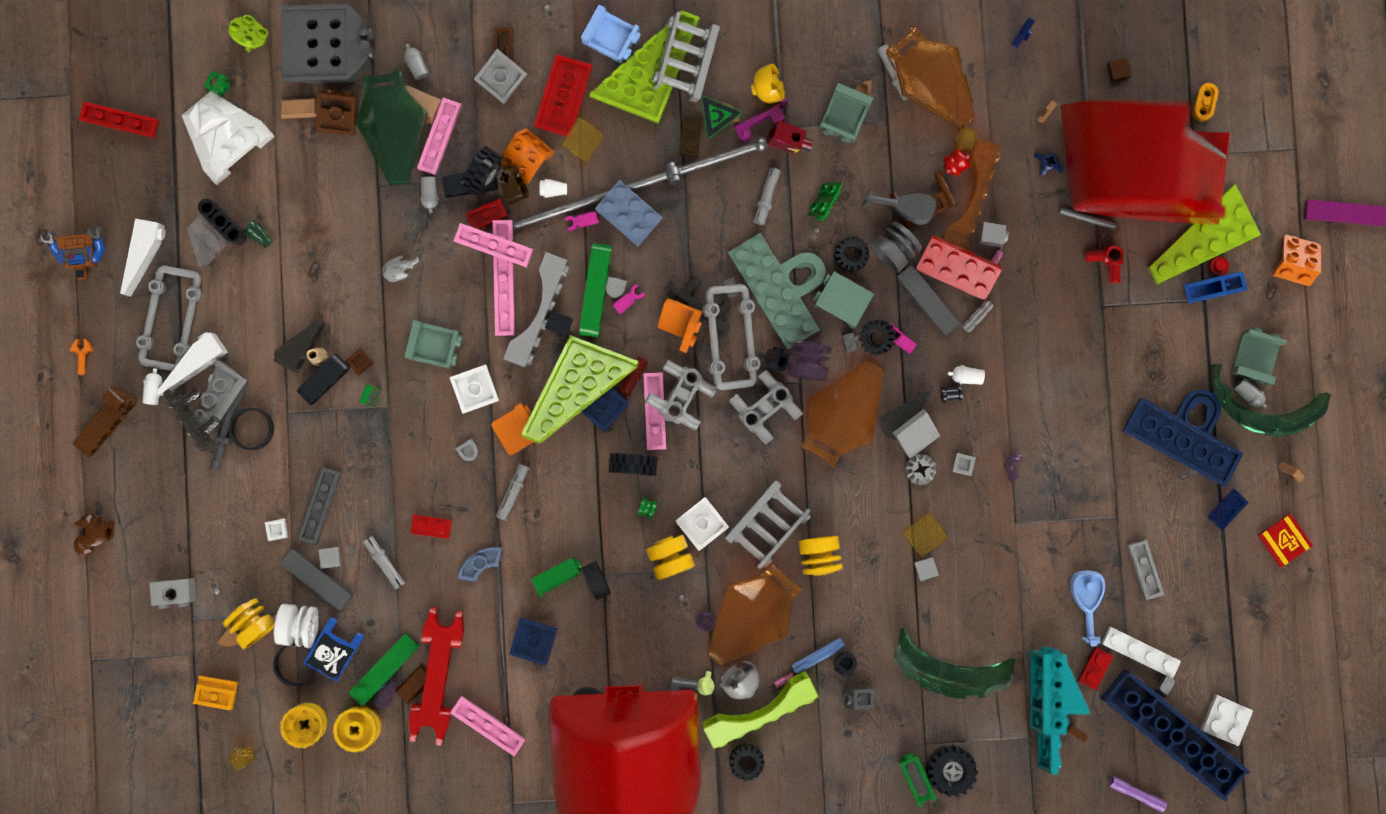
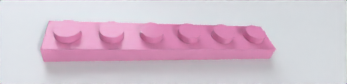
M493 220V235L513 242V221ZM493 256L495 336L515 335L514 263Z

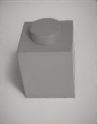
M983 222L980 225L978 244L995 247L1003 246L1004 242L1007 243L1009 232L1006 231L1007 225Z

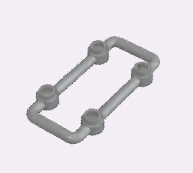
M161 266L157 269L155 279L151 280L148 285L149 291L152 294L143 335L139 336L136 340V345L139 348L138 360L141 365L173 371L190 349L188 340L196 303L203 298V292L200 289L201 276L198 272L171 266ZM164 273L193 279L192 287L186 290V298L189 302L181 339L173 349L174 354L177 356L175 364L146 359L147 351L154 346L151 332L159 296L166 290V284L163 282Z
M743 284L710 287L706 292V304L702 309L703 314L708 317L712 361L708 365V370L714 375L715 386L720 390L751 387L757 382V370L760 367V360L755 356L751 313L755 309V304L749 298L748 288ZM741 292L742 300L738 304V310L744 316L747 358L744 360V368L749 371L750 379L722 382L721 374L725 371V364L719 357L716 316L719 314V306L714 302L713 294Z

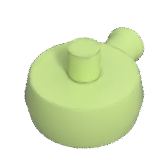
M706 671L705 677L698 681L697 689L701 695L707 696L714 691V682L711 679L712 672Z

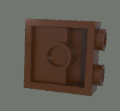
M324 88V91L318 92L316 131L354 136L359 96L354 95L353 91H343L342 94L335 93V89Z

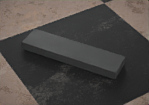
M910 265L896 277L944 336L960 324L913 265Z
M322 466L297 540L315 546L318 544L342 472Z
M294 548L289 551L280 563V565L339 611H342L353 597L349 591Z

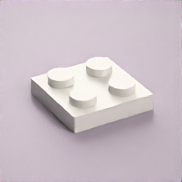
M487 365L450 377L462 414L499 401Z
M706 497L676 520V523L698 551L729 528Z
M1215 694L1200 730L1239 747L1253 710Z

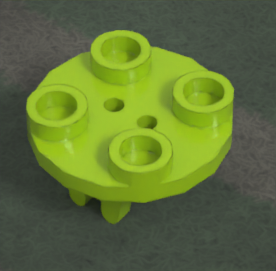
M250 15L234 18L230 21L228 32L232 39L238 44L245 46L248 52L252 48L255 50L257 47H261L268 35V31Z

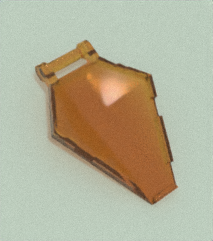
M912 27L908 34L899 42L886 49L888 57L895 62L903 96L960 130H964L976 119L971 104L974 102L966 74L963 75L960 62L962 60L958 47L924 38L916 27ZM914 39L917 42L903 55L899 54V51L911 40Z
M868 359L808 399L809 434L801 447L818 455L834 468L842 454L872 442L884 369ZM813 438L836 452L834 456L811 442Z
M774 563L763 574L728 585L707 652L719 665L722 666L734 659L737 660L761 649L765 645L777 642L788 636L792 601L800 593L802 587L799 584H794L777 569L778 566ZM771 574L791 590V593L788 594L785 589L769 576Z

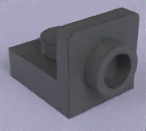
M844 688V707L853 710L874 709V689Z

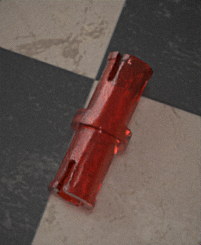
M637 357L638 367L628 374L620 389L621 392L631 396L637 382H640V376L648 364V361L641 357Z

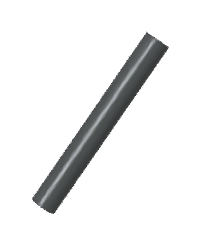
M1061 207L1059 214L1115 230L1117 225L1116 222L1066 207Z

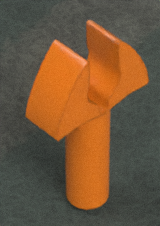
M76 339L70 348V352H75L78 355L77 374L85 375L86 355L88 352H94V349L88 339H84V347L81 349L80 339Z

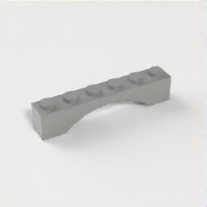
M547 252L545 253L539 268L543 288L539 311L531 325L522 334L510 341L503 358L504 360L526 369L528 365H532L535 355H533L535 347L538 348L541 343L542 337H540L542 329L546 330L547 316L555 308V296L561 293L563 276L567 277L570 266H568L567 260Z

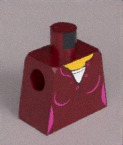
M778 120L770 129L767 144L768 146L791 153H797L801 149L810 152L813 140L805 138V130Z

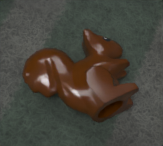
M87 513L74 523L76 526L85 528V535H80L74 541V550L80 556H88L94 551V547H100L114 537V521H103L102 523L101 516L97 518V516Z

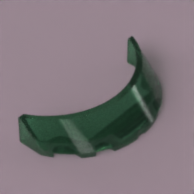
M1222 364L1211 365L1214 390L1221 406L1236 423L1249 431L1261 433L1265 436L1291 435L1306 430L1327 412L1331 393L1328 392L1319 393L1304 407L1286 414L1267 415L1251 411L1233 400L1228 386L1221 383L1220 372Z
M904 628L900 629L894 652L895 662H898L904 670V675L909 680L913 678L920 683V687L935 694H942L946 697L965 699L966 696L977 695L978 698H984L989 693L1008 689L1015 674V658L982 667L959 666L940 661L920 650L910 640Z

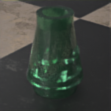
M253 220L244 229L247 237L264 248H267L273 242L260 222L257 223Z

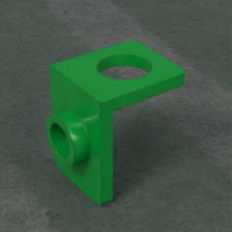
M212 71L203 86L218 96L223 97L232 81L225 75ZM214 78H218V80L212 88L211 81Z

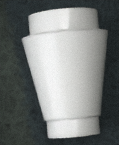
M549 179L540 180V196L547 198L567 194V183Z

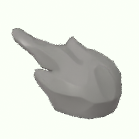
M403 256L390 259L383 265L382 275L390 282L403 280L408 276L404 271L408 268L412 269L419 262V258L416 257L411 261H401Z

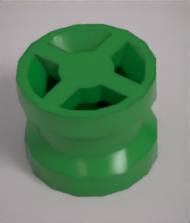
M643 497L638 515H645L648 519L652 520L658 501L651 502Z

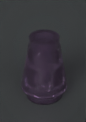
M389 679L373 696L372 702L385 710L387 706H390L399 685Z

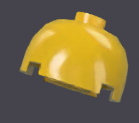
M774 64L760 68L753 78L754 84H751L753 94L757 95L765 103H776L785 98L783 82L779 81L778 76L780 73Z

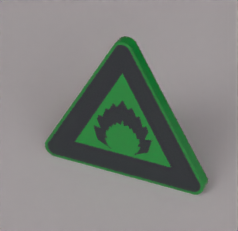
M707 97L702 98L708 138L713 137L741 115V111Z

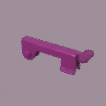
M784 99L780 104L734 126L739 139L742 142H748L751 139V127L771 118L773 124L778 120L786 123V118L780 107H786L789 104L788 99Z

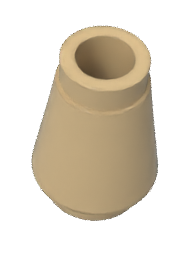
M316 347L307 352V358L314 366H322L327 361L328 355L323 348Z

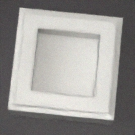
M286 519L265 522L268 541L289 537Z

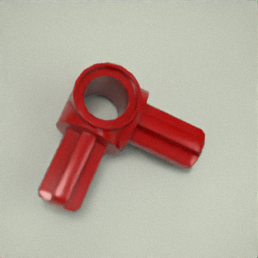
M1111 246L1104 247V250L1085 252L1086 262L1104 261V264L1109 266L1110 283L1121 282L1120 265H1123L1124 251L1121 247ZM1110 251H1117L1119 258L1112 260L1109 257Z

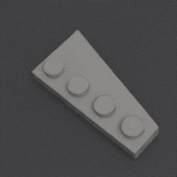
M216 359L214 364L216 367L213 375L210 374L207 381L209 382L207 390L201 396V405L199 409H196L187 431L188 434L203 444L206 443L247 381L218 359Z

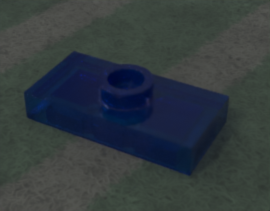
M1030 17L1026 20L1012 41L1014 47L1018 48L1023 40H1028L1033 32L1030 29L1035 20Z
M1232 489L1207 518L1220 530H1224L1249 502L1237 490Z

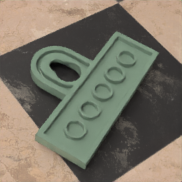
M761 233L728 252L729 257L787 350L820 331L801 300V297L819 287L825 278V265L817 255L800 253L780 265ZM810 268L812 274L807 278L805 284L796 286L790 282L789 273L793 269Z

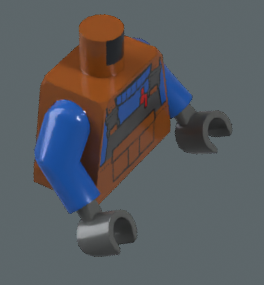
M91 226L87 230L88 234L56 237V240L53 239L55 237L53 230L48 231L50 237H47L44 232L40 235L41 240L48 243V247L59 263L67 269L75 270L76 279H88L87 268L97 267L98 262L101 261L106 251L103 237L100 236L103 232L101 226L96 228V232L93 226Z

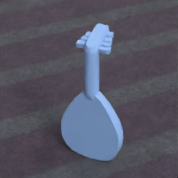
M1078 571L1071 576L1069 586L1075 602L1085 612L1086 637H1082V640L1089 642L1090 646H1097V644H1100V637L1094 636L1093 612L1099 606L1104 596L1105 580L1096 571Z

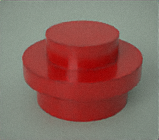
M1216 257L1210 262L1209 267L1214 275L1222 276L1229 271L1230 266L1228 260L1224 257Z

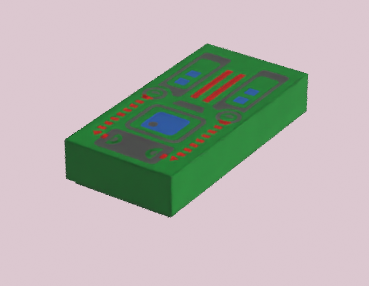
M367 384L360 397V403L374 407L381 389Z

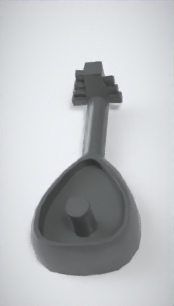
M871 191L861 206L867 208L870 202L892 206L907 221L917 225H925L933 218L936 201L930 195L921 193L903 195L892 199L872 195L873 191Z

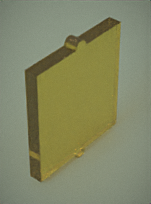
M578 117L561 146L570 151L572 156H577L587 163L604 137V134L594 128L593 124H588Z
M930 512L903 531V534L910 542V546L914 547L921 558L948 538L940 527L941 524L937 523Z

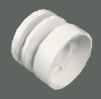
M282 604L275 621V643L291 646L295 639L297 647L304 645L306 648H311L318 632V609L316 607L308 609V607L302 606L298 613L296 605Z

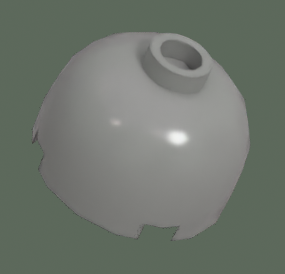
M742 661L743 665L738 668L736 664L733 665L721 677L722 683H720V686L734 699L750 698L757 690L759 674L750 661Z

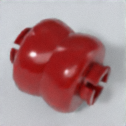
M955 149L950 155L944 157L945 165L943 168L949 176L953 174L957 177L963 171L970 168L968 161L971 158L965 150L961 152L959 149Z

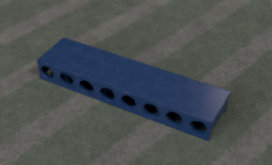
M1123 669L1100 697L1104 703L1223 801L1226 802L1228 800V795L1245 774L1250 773L1247 768L1130 671Z

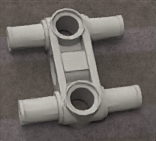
M667 360L662 370L676 377L677 381L666 400L659 398L653 393H649L645 403L659 410L660 415L665 420L673 421L676 424L682 423L695 431L701 421L686 413V409L695 391L699 390L712 398L717 391V387L703 380L704 378L696 369L680 367ZM687 374L693 377V383L687 381ZM670 407L676 410V416L670 414Z
M765 370L758 377L769 389V393L752 407H748L738 394L729 400L739 413L738 418L750 432H755L765 445L773 439V436L763 425L764 421L778 409L784 408L794 420L803 415L802 411L794 403V398L782 382H777L768 370ZM783 390L786 393V398L778 400L776 398V391ZM749 414L756 416L757 421L753 425L746 422V416Z

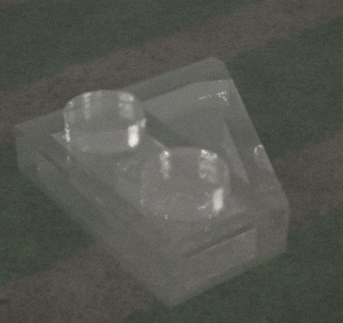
M201 215L187 227L198 265L201 268H204L229 243Z

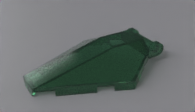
M400 70L377 76H363L366 92L356 125L389 185L409 184L412 168L414 169L421 143L422 127H425L428 112L404 87L403 75ZM395 81V85L374 88L376 83Z

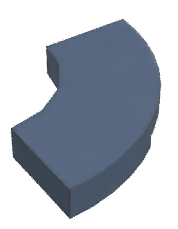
M489 547L471 555L460 568L457 579L477 582L479 575L485 569L499 567L503 547Z

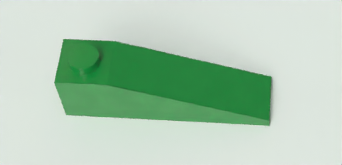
M405 633L354 686L349 694L362 707L366 705L420 645Z

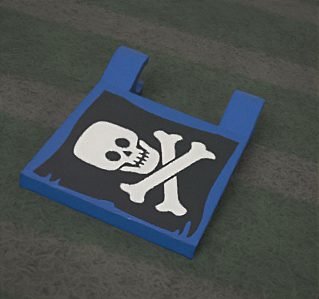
M331 617L303 663L338 682L362 642L364 635L357 633L350 644L331 633L337 623V619Z

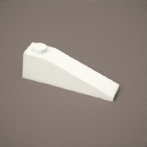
M135 219L120 294L132 296L158 251L162 240L165 238L166 231L164 225L157 222Z
M206 332L198 337V341L190 347L157 390L158 395H168L215 363L216 359L219 360L228 354V351L216 334Z

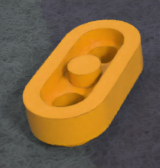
M1205 83L1198 89L1193 108V116L1196 120L1204 122L1213 116L1219 93L1216 85ZM1204 91L1208 92L1209 97L1204 95ZM1200 110H1203L1205 114L1201 115Z

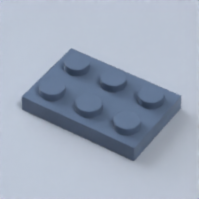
M621 180L616 183L595 208L637 246L642 243L663 218Z

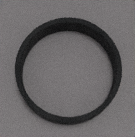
M245 408L238 411L229 423L231 440L235 445L245 450H258L265 447L271 441L274 434V424L271 417L263 410L256 408ZM255 410L266 418L269 432L262 444L248 448L237 440L234 427L237 419L243 413Z
M285 645L280 648L273 660V670L279 681L288 686H299L314 677L317 672L315 669L312 670L311 675L303 682L296 683L285 679L280 673L278 661L283 650L289 646ZM304 645L301 646L305 648L308 652H310V650L312 649V647L306 648L304 647Z

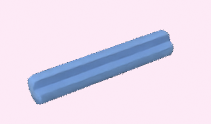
M839 638L792 664V668L796 674H799L844 649L845 645Z

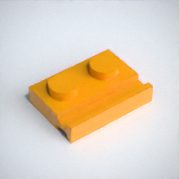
M199 675L193 704L233 710L239 682Z

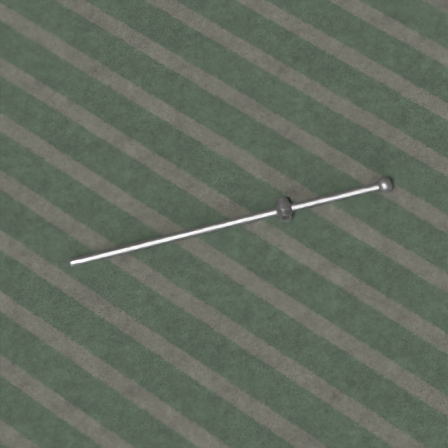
M758 137L752 144L682 167H676L674 162L665 165L666 171L664 173L627 184L626 186L634 191L664 180H669L670 184L674 185L681 182L680 176L682 174L755 150L764 152L767 150L768 144L766 138ZM609 191L513 222V230L600 202ZM493 229L485 231L493 235Z

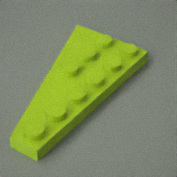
M1236 184L1222 198V205L1226 207L1225 219H1220L1218 225L1192 224L1180 238L1148 267L1156 285L1261 235Z

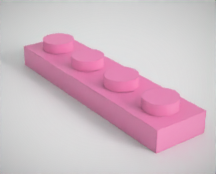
M446 98L442 99L417 166L418 170L434 176L437 175L462 107L460 103Z
M462 223L459 224L454 238V242L526 268L533 253L531 248Z
M643 373L645 400L649 393H653L664 400L663 373ZM645 403L647 450L666 449L665 419L660 415L659 410Z
M461 696L451 711V714L513 756L516 755L526 740L463 696Z

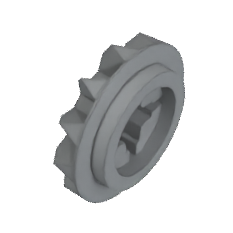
M918 454L909 459L905 468L908 479L918 485L929 483L934 479L937 472L936 464L932 458L924 454ZM919 464L925 467L928 466L924 470V476L921 473H914L919 468Z

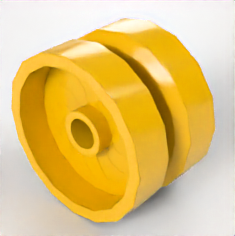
M353 706L339 715L335 721L333 729L334 738L338 745L346 751H363L374 743L381 734V718L369 706Z

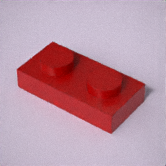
M501 199L465 213L470 227L478 230L493 224V220H503L508 217Z
M414 514L410 534L450 539L452 520Z
M1094 646L1077 681L1097 690L1114 656Z

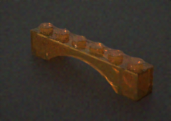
M980 138L975 142L970 156L971 160H969L974 177V190L971 202L963 216L944 231L943 240L968 250L970 241H968L969 235L973 234L976 228V223H974L975 217H979L983 207L980 205L981 200L986 198L989 190L986 187L988 180L991 181L995 170L992 168L994 163H998L1001 152H998L1000 145Z

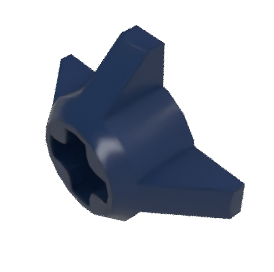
M1034 154L1033 157L1040 161L1042 170L1039 174L1041 176H1044L1047 171L1056 170L1059 173L1063 171L1055 154Z

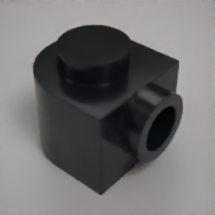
M773 346V349H767L764 358L765 366L767 369L783 372L788 366L791 355L785 354L784 349Z
M844 651L838 654L832 664L835 666L834 670L840 675L844 676L846 673L850 676L857 666V660L852 653Z

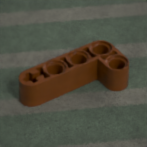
M113 386L106 391L102 398L106 403L73 442V445L88 458L100 449L137 403V399L122 387Z

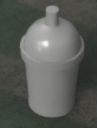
M408 44L405 45L407 50L404 52L403 60L409 67L415 80L428 76L429 72L422 59L421 52L416 48H410Z
M436 177L420 178V202H422L425 208H429V213H433L432 208H435L439 201Z
M1243 378L1235 385L1234 390L1242 396L1249 406H1262L1264 409L1267 407L1264 404L1266 400L1264 392L1255 387L1246 378Z

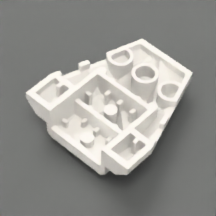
M211 91L182 115L202 168L216 185L231 174L228 168L254 146H258L261 149L275 137L262 121Z

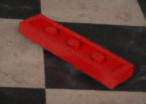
M84 101L79 120L82 122L155 139L159 120L156 118Z

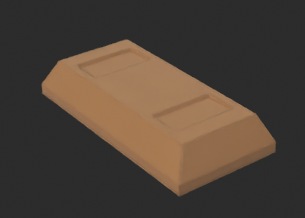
M317 98L280 100L281 119L316 117Z

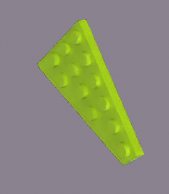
M681 11L679 21L697 27L700 17ZM667 24L658 34L649 39L641 49H638L629 60L620 65L600 86L591 91L590 98L659 124L673 86L664 83L658 89H654V82H652L654 72L658 71L669 31ZM676 29L674 39L690 44L694 34ZM671 47L669 57L683 62L687 52ZM667 65L664 75L676 79L680 69Z
M570 335L523 429L522 437L539 444L635 370L639 362Z

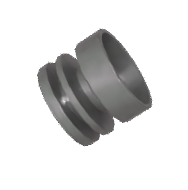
M894 221L890 228L884 231L887 238L880 235L870 246L885 265L899 273L908 264L904 255L913 259L916 256L915 253H919L922 250V246L910 230Z

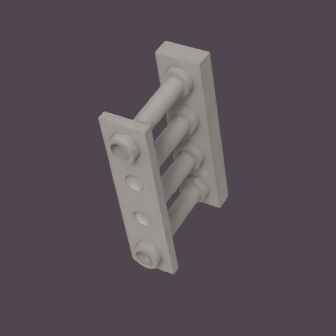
M677 11L673 16L669 17L667 23L669 31L658 71L654 72L652 82H654L653 88L658 89L664 83L687 91L690 94L688 100L697 102L702 95L720 26L712 24L708 29L704 30L679 21L681 12ZM676 29L702 37L704 40L703 47L699 48L674 39ZM671 47L697 55L699 58L698 65L693 66L670 58ZM669 65L693 73L692 75L695 76L693 83L688 84L665 76L666 66Z
M777 480L770 485L725 537L730 543L733 541L739 542L760 561L757 564L759 569L762 567L766 568L773 560L770 557L800 523L804 525L811 517L809 515L810 509L806 508L804 512L801 511L781 493L782 490L779 488L782 485ZM771 497L773 499L776 498L798 517L791 527L768 507L767 502ZM758 512L764 513L785 531V534L778 541L756 522L754 517ZM746 526L748 528L751 527L772 546L766 555L743 536L742 530Z

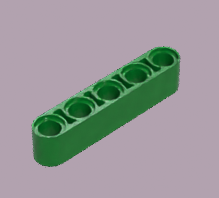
M592 244L579 335L599 337L612 252L611 245Z

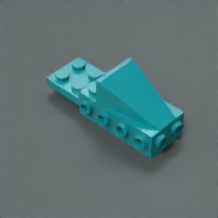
M1041 647V650H1030V728L1038 731V768L1049 774H1059V769L1061 768V759L1059 757L1061 739L1059 734H1067V728L1069 727L1067 714H1089V708L1067 663V654L1060 653L1059 649H1053V647Z

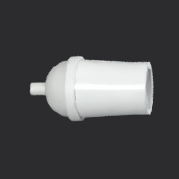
M961 365L955 367L953 372L948 371L947 375H951L958 384L982 385L985 371Z
M153 368V373L148 374L145 380H143L142 403L158 405L160 395H158L157 390L163 382L161 376L156 374L157 369Z

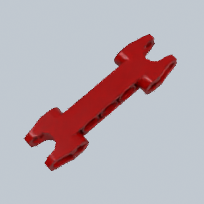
M432 606L422 634V643L431 644L422 703H412L409 728L410 741L415 742L422 726L432 727L436 731V745L442 746L450 725L452 708L443 707L452 647L461 649L464 611L458 610L451 626H444L438 621V607Z

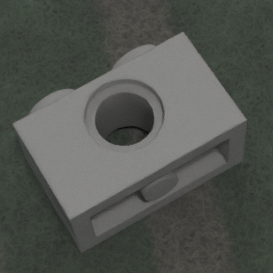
M195 578L151 582V606L158 605V609L171 608L170 604H178V607L190 606V602L196 601ZM172 589L176 591L175 599L170 595Z

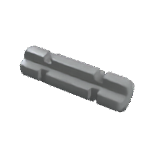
M988 300L984 301L981 307L969 317V321L967 320L962 325V328L968 333L975 328L974 325H977L987 315L986 312L993 308V304Z

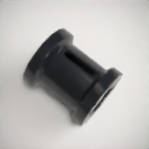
M956 384L954 387H940L943 403L956 399L959 401L963 400L961 384Z

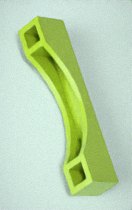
M803 671L788 679L779 695L763 708L742 715L717 714L703 721L702 725L714 749L724 747L729 741L742 738L747 732L758 730L763 724L769 721H776L781 715L792 713L799 706L812 703L818 698V695L807 672Z

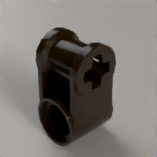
M509 165L497 173V180L509 204H514L529 197L528 188L516 166Z

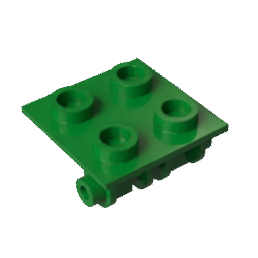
M825 182L819 189L817 199L811 204L808 216L816 217V220L820 222L826 220L830 213L829 210L832 209L831 206L834 205V201H836L840 194L839 191L843 183Z

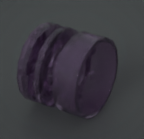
M793 342L791 348L799 350V352H790V355L798 358V362L789 363L787 375L806 380L827 381L829 368L822 366L821 362H828L831 358L822 354H831L832 348L816 342Z

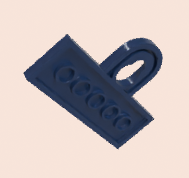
M1200 389L1189 392L1181 401L1174 415L1144 398H1139L1122 430L1125 434L1222 487L1227 486L1244 454L1210 435L1219 419L1221 404L1217 396L1208 390ZM1199 403H1203L1207 408L1206 418L1200 426H1193L1188 420V414Z

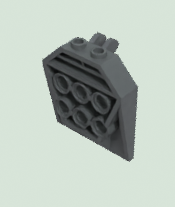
M348 4L281 6L283 82L354 84L371 66V59H374V49L371 47V40H374V31ZM341 23L338 29H333L334 24ZM313 24H318L316 29L310 30ZM318 42L317 47L312 49V43ZM341 42L339 47L333 48L334 43ZM317 60V66L311 67V63ZM341 60L339 66H333L335 61Z

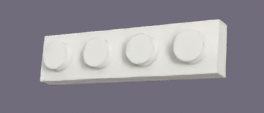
M1110 626L1101 644L1164 675H1168L1170 678L1174 677L1181 662Z

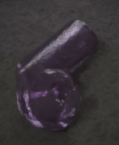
M1018 452L1011 453L1004 463V468L1010 481L1019 478L1015 468L1021 462L1022 455Z

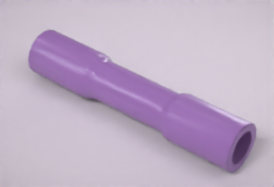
M1112 776L1109 781V787L1142 801L1147 806L1160 812H1164L1167 807L1166 801L1152 794H1147L1115 776Z

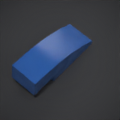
M1243 271L1184 285L1188 304L1248 290Z

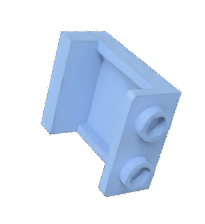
M598 5L581 36L583 44L622 64L624 59L628 60L632 52L630 48L633 43L636 44L641 33H639L638 25L635 24L633 26L606 12L605 7Z

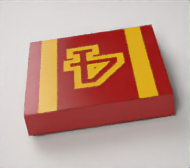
M1287 514L1257 535L1279 567L1285 566L1313 546L1291 514Z

